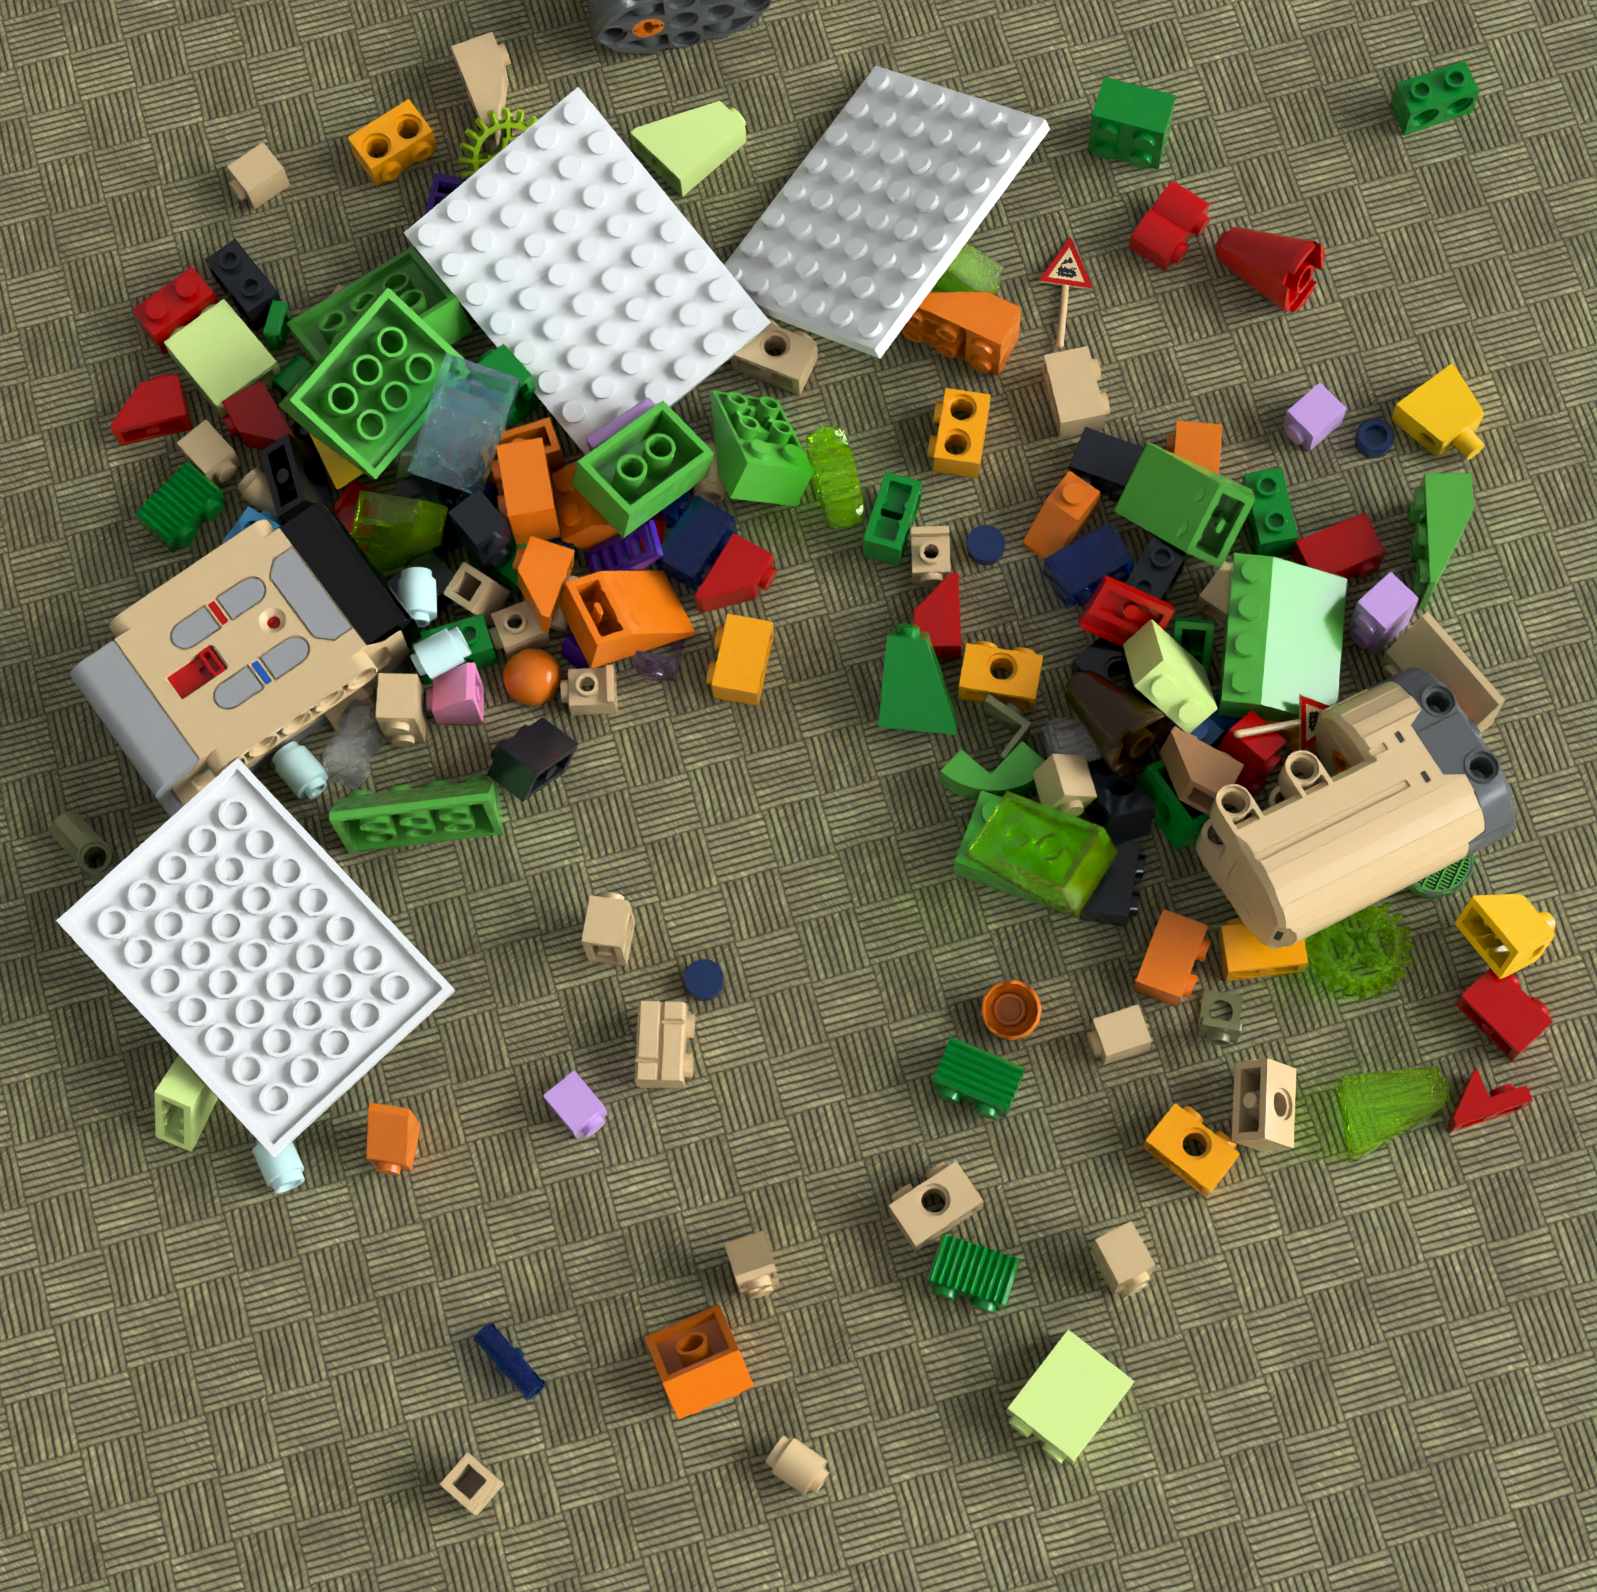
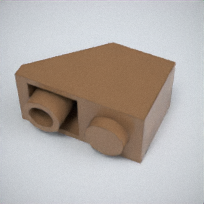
M1175 726L1160 750L1178 799L1210 816V809L1218 791L1225 785L1235 784L1244 764L1233 759L1228 753L1211 747L1199 740L1195 735L1188 734Z

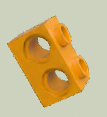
M409 99L347 137L354 157L376 187L385 181L389 182L396 179L404 169L415 162L426 160L434 150L438 149L433 130ZM410 133L417 134L416 136L410 139L403 138L404 136ZM377 153H386L384 156L380 158H373V156Z
M945 388L944 400L936 401L933 423L939 424L938 435H930L927 458H934L933 472L971 478L979 477L991 394ZM963 411L968 413L970 417L958 420L952 415L955 412ZM950 446H960L965 451L954 455L947 452L946 449Z

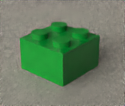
M1104 77L1091 117L1088 151L1094 152L1097 156L1104 159L1116 158L1128 161L1138 168L1151 167L1159 169L1170 134L1176 95Z

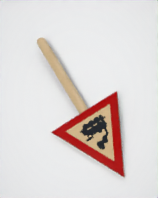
M1071 236L1038 281L1040 283L1062 286L1056 342L1058 349H1062L1064 346L1069 287L1093 291L1092 284Z
M1299 694V719L1236 730L1234 737L1242 738L1299 727V750H1305L1317 741L1314 729L1319 713L1330 706Z

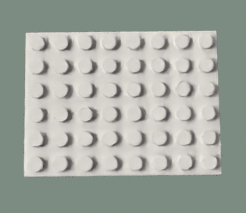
M875 66L724 266L763 314L880 359L1050 128L1043 118Z
M579 87L404 232L406 237L451 292L457 296L460 303L498 348L504 344L531 373L535 385L533 392L585 455L590 453L586 441L589 435L646 398H650L655 405L663 400L671 408L771 325V322Z
M238 758L56 920L273 1157H276L455 992L454 988Z

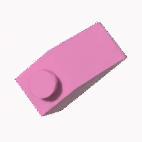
M475 663L462 664L433 679V689H427L426 709L427 712H432L437 725L483 724L484 686Z

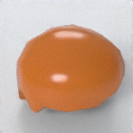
M526 648L514 654L508 660L503 673V682L507 694L519 704L533 707L552 700L556 696L561 680H564V673L559 660L544 649Z
M1004 980L992 985L983 996L980 1013L986 1028L992 1034L1004 1040L1014 1041L1029 1036L1039 1025L1042 1007L1040 998L1032 987L1017 980Z

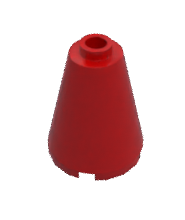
M1232 227L1229 231H1224L1216 243L1218 260L1279 309L1290 313V310L1296 312L1307 301L1317 283L1311 280L1314 269L1322 270L1325 251L1323 245L1307 239Z

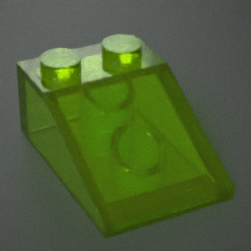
M1007 791L966 853V856L971 861L1042 903L1077 917L1118 851L1103 827Z

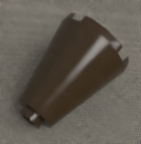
M1093 670L1075 673L1066 684V700L1107 767L1119 776L1130 774L1145 765L1152 758L1147 752L1155 743L1161 748L1171 732L1172 720L1159 708Z

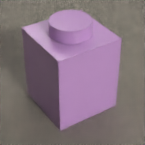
M1319 383L1287 410L1283 427L1292 442L1297 445L1302 444L1310 451L1342 424L1347 408Z
M575 1070L543 1095L548 1106L576 1139L580 1138L583 1134L586 1137L593 1135L605 1123L603 1118L608 1115L605 1106Z

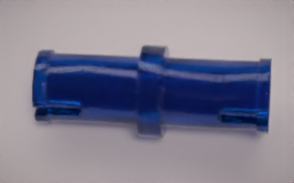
M493 1322L487 1324L475 1335L474 1342L496 1364L494 1368L500 1376L505 1375L526 1401L531 1400L543 1390L546 1382L524 1360L525 1353L519 1347L514 1348Z

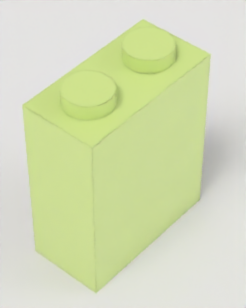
M225 299L217 304L207 306L198 318L187 326H181L174 330L169 339L164 342L171 358L221 418L228 415L222 401L261 380L266 389L272 386L271 380L281 371L277 361Z
M1150 619L1123 644L1134 686L1184 732L1190 734L1217 710L1204 666L1154 620Z
M1067 1330L1007 1408L1006 1413L1012 1417L1008 1423L1023 1436L1028 1438L1031 1434H1034L1045 1444L1041 1449L1059 1464L1066 1460L1072 1465L1135 1381L1070 1330Z

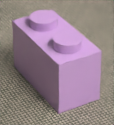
M1392 572L1388 573L1357 602L1347 627L1352 640L1363 649L1368 648L1375 655L1408 625L1419 598Z

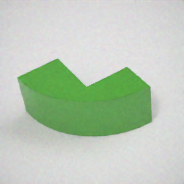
M1021 741L990 774L961 749L940 771V783L954 793L973 800H978L981 790L1012 800L1037 789L1032 773L1045 760Z

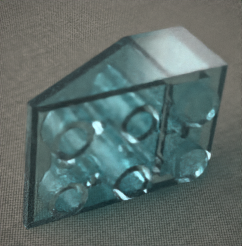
M446 353L431 395L408 472L471 494L478 489L483 493L492 469L491 461L495 460L497 454L496 445L501 443L519 391L520 378Z

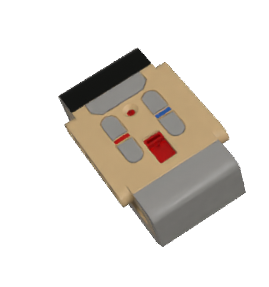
M319 502L277 530L273 528L268 520L255 522L122 611L109 625V629L116 638L78 663L72 669L70 676L171 818L237 758L254 773L270 762L276 752L284 745L293 741L299 742L327 723L328 719L324 713L361 687L365 689L369 685L372 690H375L378 687V673L398 674L404 670L412 661L410 656L414 654L411 644L422 638V635L413 616L327 502Z

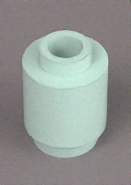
M411 567L402 570L401 578L397 581L398 618L405 621L410 627L428 626L430 621L437 618L436 580L432 577V571L424 567Z
M455 627L451 630L445 628L413 645L416 653L410 657L421 676L428 674L431 679H434L464 663V658L472 653L463 634L458 627Z
M293 741L284 745L273 756L272 762L276 766L275 772L299 799L307 797L314 799L326 789V781L329 774L305 746H299L297 742Z
M256 1140L258 1145L252 1149V1152L267 1186H272L275 1193H283L304 1182L305 1178L302 1172L305 1168L293 1142L276 1157H273Z

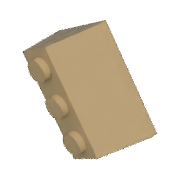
M1429 612L1422 615L1385 652L1380 664L1383 667L1382 673L1386 679L1408 668H1419L1436 676L1454 692L1457 703L1463 712L1475 722L1481 733L1492 725L1505 702V699Z

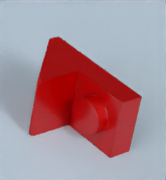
M1475 1068L1469 1075L1448 1122L1449 1132L1453 1133L1525 1109L1533 1101L1527 1085L1515 1089L1512 1083L1491 1090V1097H1488L1479 1072Z

